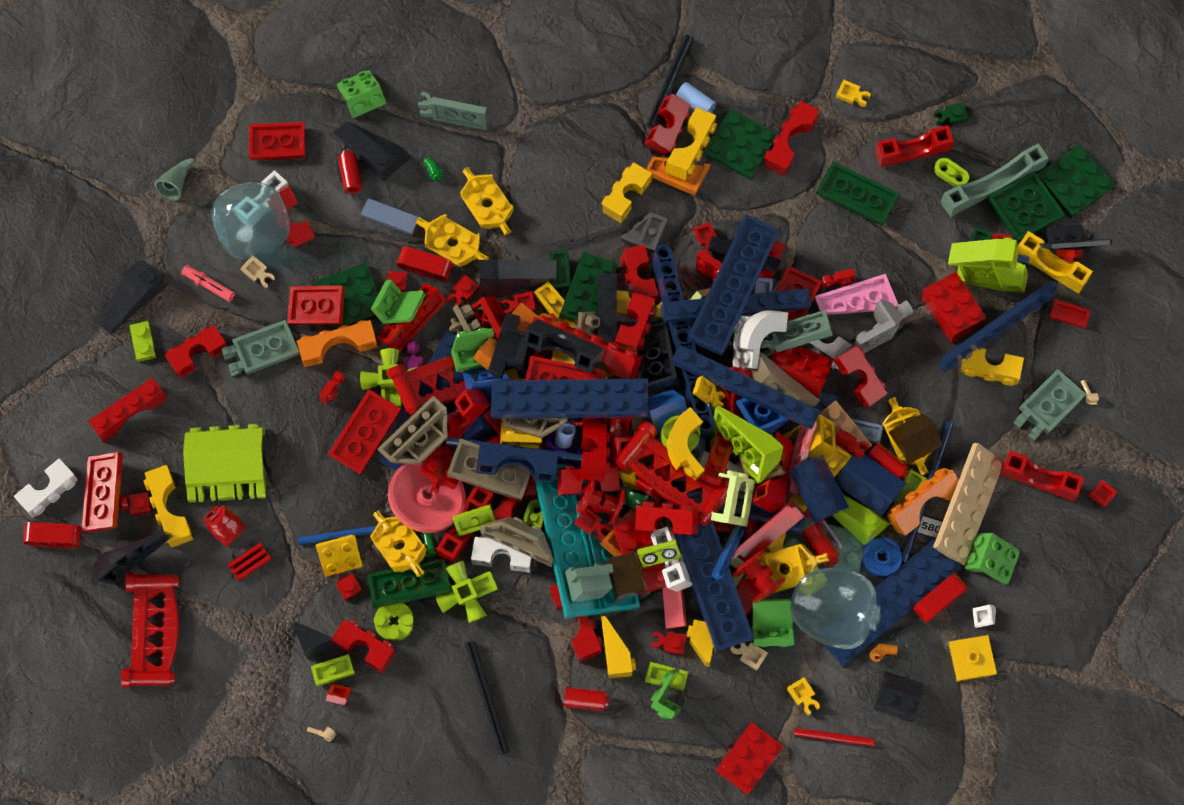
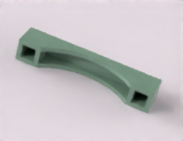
M1038 143L1023 151L991 174L976 181L958 185L943 193L941 204L948 215L952 217L1025 175L1045 168L1048 156Z

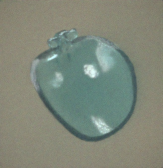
M250 182L232 187L219 195L212 207V221L215 233L223 248L233 257L250 259L252 255L260 257L269 254L277 249L289 234L290 224L285 205L279 193L268 184Z
M843 567L823 568L805 575L796 585L791 599V615L797 626L815 640L836 648L853 649L860 646L867 638L870 630L876 629V625L880 622L881 607L876 605V592L871 582L863 575Z

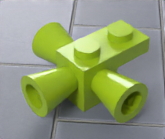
M394 348L383 349L380 351L383 365L378 366V373L361 371V388L366 390L380 386L382 397L402 408V400L397 389L386 373L390 368L397 366L399 350Z
M464 561L447 567L446 570L456 585L452 586L453 591L450 593L435 596L441 611L444 613L459 603V605H465L469 623L486 617L487 614L476 599L499 590L491 571L473 579H468Z

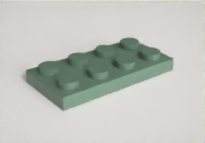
M805 519L801 534L808 527L815 524L813 520ZM821 523L819 525L840 554L839 562L833 567L858 573L865 545L847 529L827 524L843 547L839 548ZM787 532L783 549L804 544L816 556L802 535Z

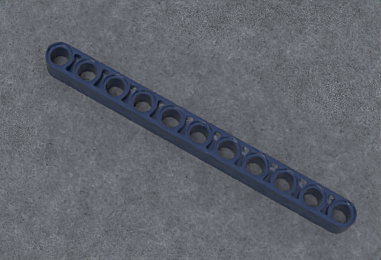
M659 245L655 249L652 263L662 302L684 300L672 250L667 245ZM680 321L682 325H678L675 322L667 323L674 353H676L680 345L697 353L695 343L687 340L691 331L690 322ZM678 367L688 408L691 407L703 421L701 425H705L708 428L703 429L700 426L699 438L706 439L710 436L714 427L710 403H705L692 392L698 376H689L688 373L690 372Z

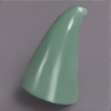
M193 158L183 160L160 176L154 182L157 191L169 200L178 201L181 197L187 171L195 160Z

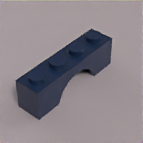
M480 443L476 473L496 475L502 467L515 464L529 470L534 481L554 483L558 453L548 450L538 451L531 448H516L510 445L501 446L494 445L493 443Z

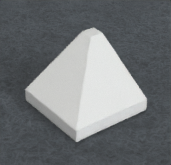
M990 604L972 608L975 628L995 624V606Z

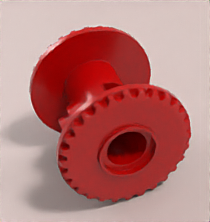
M587 480L580 494L576 511L581 514L587 506H590L594 513H607L606 524L611 526L617 519L623 506L625 490L620 489L615 497L594 489L596 480Z
M764 551L749 558L733 573L735 578L746 573L751 581L757 579L754 584L761 593L753 600L756 604L772 595L786 581L785 577L774 581L771 577L774 574L767 564L763 566L759 562L766 555Z

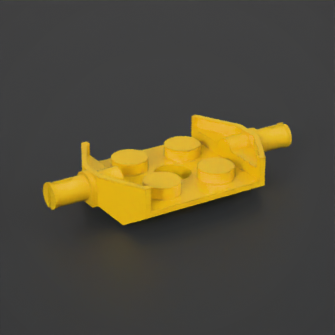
M469 167L464 169L463 173L468 181L460 194L481 228L492 229L498 227L501 228L505 236L510 234L512 231L506 222L511 217L514 208L494 181L493 175L475 176ZM486 200H489L493 203L492 206L488 208L484 207L482 204Z
M446 214L431 222H427L421 217L417 219L416 224L425 228V247L451 260L457 266H465L476 259L489 260L488 256L479 251L480 234L476 235L448 219ZM452 239L458 241V244L454 247L448 245V242Z
M893 397V399L888 400L892 413L885 419L882 425L885 427L898 459L904 464H908L889 431L920 415V412L914 408L899 407L896 397ZM931 453L908 465H916L922 476L927 475L929 472L926 468L925 460Z
M380 510L377 513L375 512L373 516L379 523L370 537L393 571L404 572L411 569L417 577L423 575L424 571L419 566V563L425 557L427 551L425 545L420 541L415 532L404 525L396 516L385 518ZM397 544H405L404 548L400 550L395 549Z
M798 544L767 553L759 562L763 566L767 564L774 574L771 577L774 581L781 577L786 578L785 583L775 591L779 592L814 582L817 565L829 561V558H824L828 557L827 553L814 556L804 544ZM783 563L787 564L790 568L789 573L786 575L780 570Z

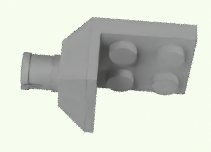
M879 300L873 314L878 324L868 332L863 331L858 334L854 346L857 345L866 353L892 339L901 324V320L913 314L909 302L904 301L894 306L890 302Z

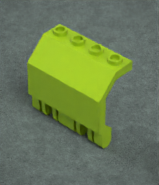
M248 424V428H240V425H229V429H221V426H212L206 431H202V427L190 428V432L185 433L183 450L188 503H196L198 499L199 502H204V486H210V498L212 501H217V495L218 501L236 500V488L237 498L242 500L244 496L242 484L248 483L250 499H255L256 494L257 498H266V480L262 452L265 427H260L259 424Z

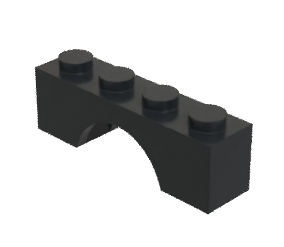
M597 274L598 317L600 318L598 336H601L605 342H615L617 336V274Z
M539 319L526 328L523 343L538 351L556 350L563 352L574 360L575 367L588 373H593L602 364L605 351L604 347Z

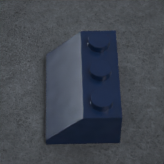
M866 454L862 458L854 455L835 479L839 487L880 516L886 514L907 484Z
M823 455L806 460L789 470L815 524L849 508Z

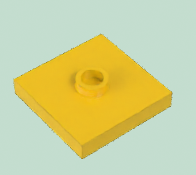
M988 635L950 641L948 643L957 681L997 674Z

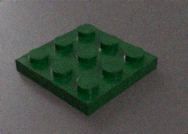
M730 109L704 149L703 155L752 180L762 164L767 151L772 148L775 137L779 134Z
M1080 144L1037 174L1053 198L1071 218L1115 187L1113 181Z
M1035 171L987 196V201L1017 243L1022 241L1028 231L1036 234L1065 217L1064 212Z
M367 263L313 281L315 286L345 287L342 324L329 325L331 331L337 330L338 327L343 325L351 326L355 325L358 321H367L377 317L371 310V307L378 296V292Z

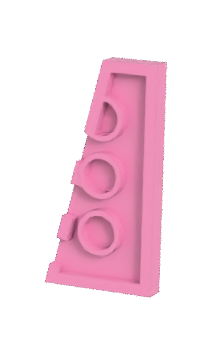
M886 274L817 295L814 298L819 312L826 310L827 315L874 312L879 300L890 302L894 306L898 305Z

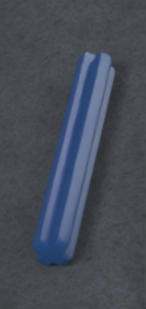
M740 525L734 526L712 572V577L715 580L723 579L744 535L745 527Z

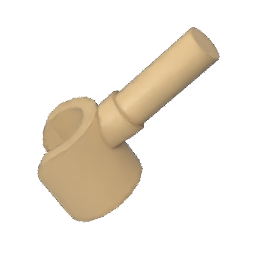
M1082 380L1081 384L1087 394L1086 403L1088 405H1097L1099 400L1098 393H1091L1086 381Z
M312 727L307 728L308 732L317 734L329 742L336 736L335 731L329 727L324 732Z

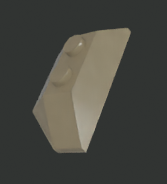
M759 352L758 369L748 368L752 372V379L811 407H814L819 402L817 397L761 352Z
M432 396L377 450L391 463L421 464L448 438L447 408Z
M568 418L502 419L506 428L540 438L563 426Z
M506 517L481 527V535L550 567L553 566L550 548L540 528L533 525L531 527L527 526L523 520L516 517L514 519Z

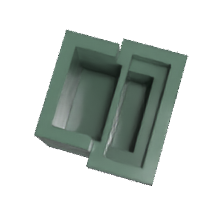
M597 563L592 567L577 569L570 567L565 574L572 602L599 599L606 595L612 589L609 577L614 572L612 564L600 565V563Z

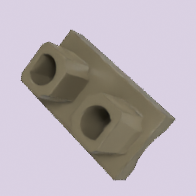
M469 304L461 308L458 305L453 307L459 322L455 318L450 320L452 323L449 327L450 333L459 334L462 332V329L471 332L482 328L477 319L468 324L466 319L475 315Z
M579 312L578 324H574L573 328H582L586 330L587 334L595 335L596 328L600 326V318L597 317V312Z

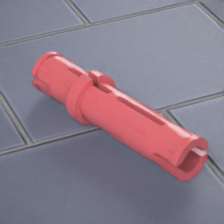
M188 264L183 268L181 274L193 280L197 286H203L212 293L227 300V302H231L234 298V291L206 276L205 272H199Z

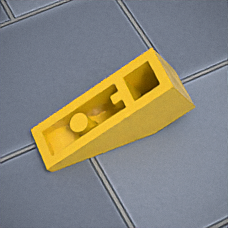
M601 616L608 679L632 676V670H636L635 659L630 657L629 650L606 616Z

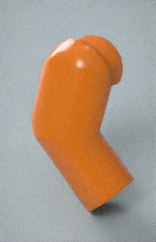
M878 644L870 652V658L873 662H879L886 654L897 655L898 646Z

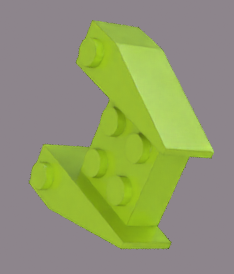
M1004 238L952 243L948 265L958 266L957 273L964 284L1004 292L1025 293L1028 271L1026 265L1017 262L1019 246L1016 240Z

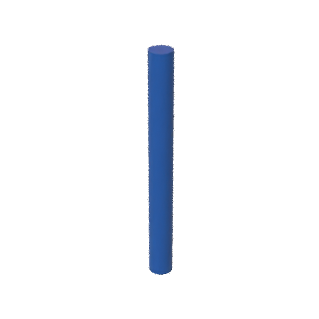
M376 526L298 537V543L302 545L334 540L349 535H355V537L369 535L373 533Z

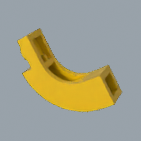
M690 407L674 423L668 436L667 450L674 468L677 470L683 466L685 473L694 480H697L705 469L690 453L687 441L688 437L700 428L703 421Z

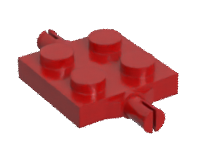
M444 441L443 446L440 445L422 462L419 473L433 482L431 492L435 494L439 493L440 485L455 489L459 481L447 476L455 454L451 450V445H447V441Z

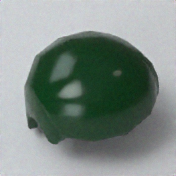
M628 487L625 492L626 502L635 509L636 506L643 505L645 501L654 502L655 500L642 490L631 489L629 491L630 487Z

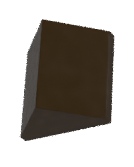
M920 414L889 431L908 464L942 447L935 423L924 414Z
M637 552L607 558L605 565L612 564L614 571L609 577L615 603H619L647 590Z

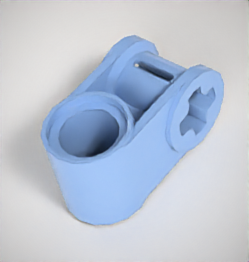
M568 418L566 424L556 429L555 444L559 448L567 449L571 446L576 432V425L573 419L578 420V418Z

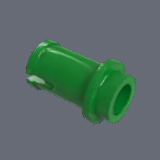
M428 157L425 159L423 164L430 174V179L433 181L442 179L443 170L439 169L434 158Z
M421 533L423 544L427 549L426 557L437 555L434 533Z

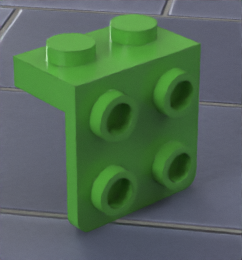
M362 71L356 76L344 79L337 84L353 118L386 104L381 87L370 71Z
M386 280L371 310L383 324L411 322L422 304L425 293L423 291L401 292L392 280Z
M481 328L471 332L462 331L456 335L451 354L457 372L484 368L473 358L489 337L493 338L494 330L492 328Z
M993 533L977 534L971 553L967 558L965 569L969 572H984L1004 585L1008 584L1020 554L1019 549Z
M763 599L759 603L753 601L752 634L754 646H794L792 629L793 601L791 599Z
M677 668L673 671L670 670L664 675L660 682L663 684L662 688L660 687L659 690H656L651 698V701H653L651 708L658 711L657 714L666 720L668 718L672 720L682 709L681 706L665 697L680 671Z

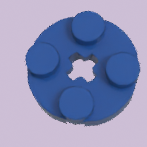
M889 538L873 539L864 548L862 563L867 571L875 576L886 578L896 572L901 565L900 547ZM883 553H885V558L887 560L882 562L879 561V557L877 556V554L882 555Z

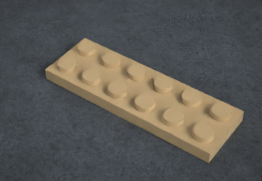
M973 443L933 546V548L956 561L959 565H965L974 539L1004 464L1002 459L979 443Z

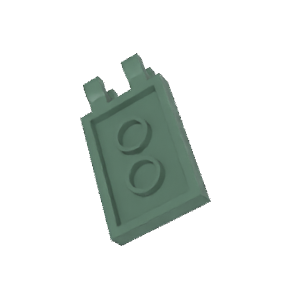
M421 92V98L427 101L419 102L418 108H428L426 111L420 110L421 117L429 116L437 121L487 130L488 117L486 107L436 97L431 99L428 93Z
M826 310L788 321L786 332L774 331L766 335L765 338L767 339L762 341L761 348L769 349L763 351L764 355L770 357L775 350L780 352L833 336Z
M286 320L232 339L233 345L221 348L225 361L234 356L237 359L236 363L228 365L232 377L240 374L243 370L248 375L300 355Z
M1057 369L1020 406L1019 409L1022 413L1013 424L1020 428L1027 420L1031 422L1035 427L1031 430L1028 437L1035 441L1043 431L1049 434L1087 394Z

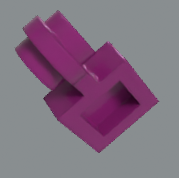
M416 341L408 343V355H411V357H404L406 370L423 366V357H416V355H420V343H416Z

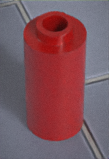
M344 151L338 156L344 192L347 194L358 193L363 188L357 157L351 151Z
M880 443L876 444L868 454L871 459L902 481L909 474L907 471L909 467Z
M817 523L808 527L801 534L816 556L828 554V557L824 558H829V561L822 563L824 567H832L839 562V552Z
M566 687L564 707L604 711V708L609 706V696H606V691Z

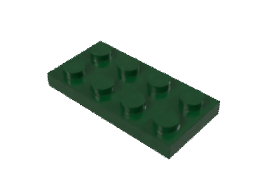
M835 162L831 163L816 191V195L881 226L885 223L899 197L898 192Z
M583 252L559 317L577 324L579 312H597L598 317L597 274H615L618 263Z
M445 558L419 563V566L424 571V574L420 577H417L411 569L404 572H394L391 569L367 574L373 608L376 609L450 593L451 587Z

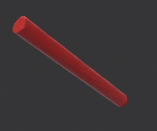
M794 728V736L873 747L875 743L874 738Z

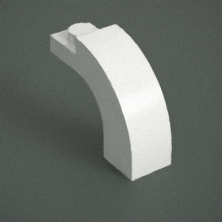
M762 311L747 320L736 342V347L742 348L740 356L741 367L758 369L759 352L763 339L774 331L786 332L787 312Z

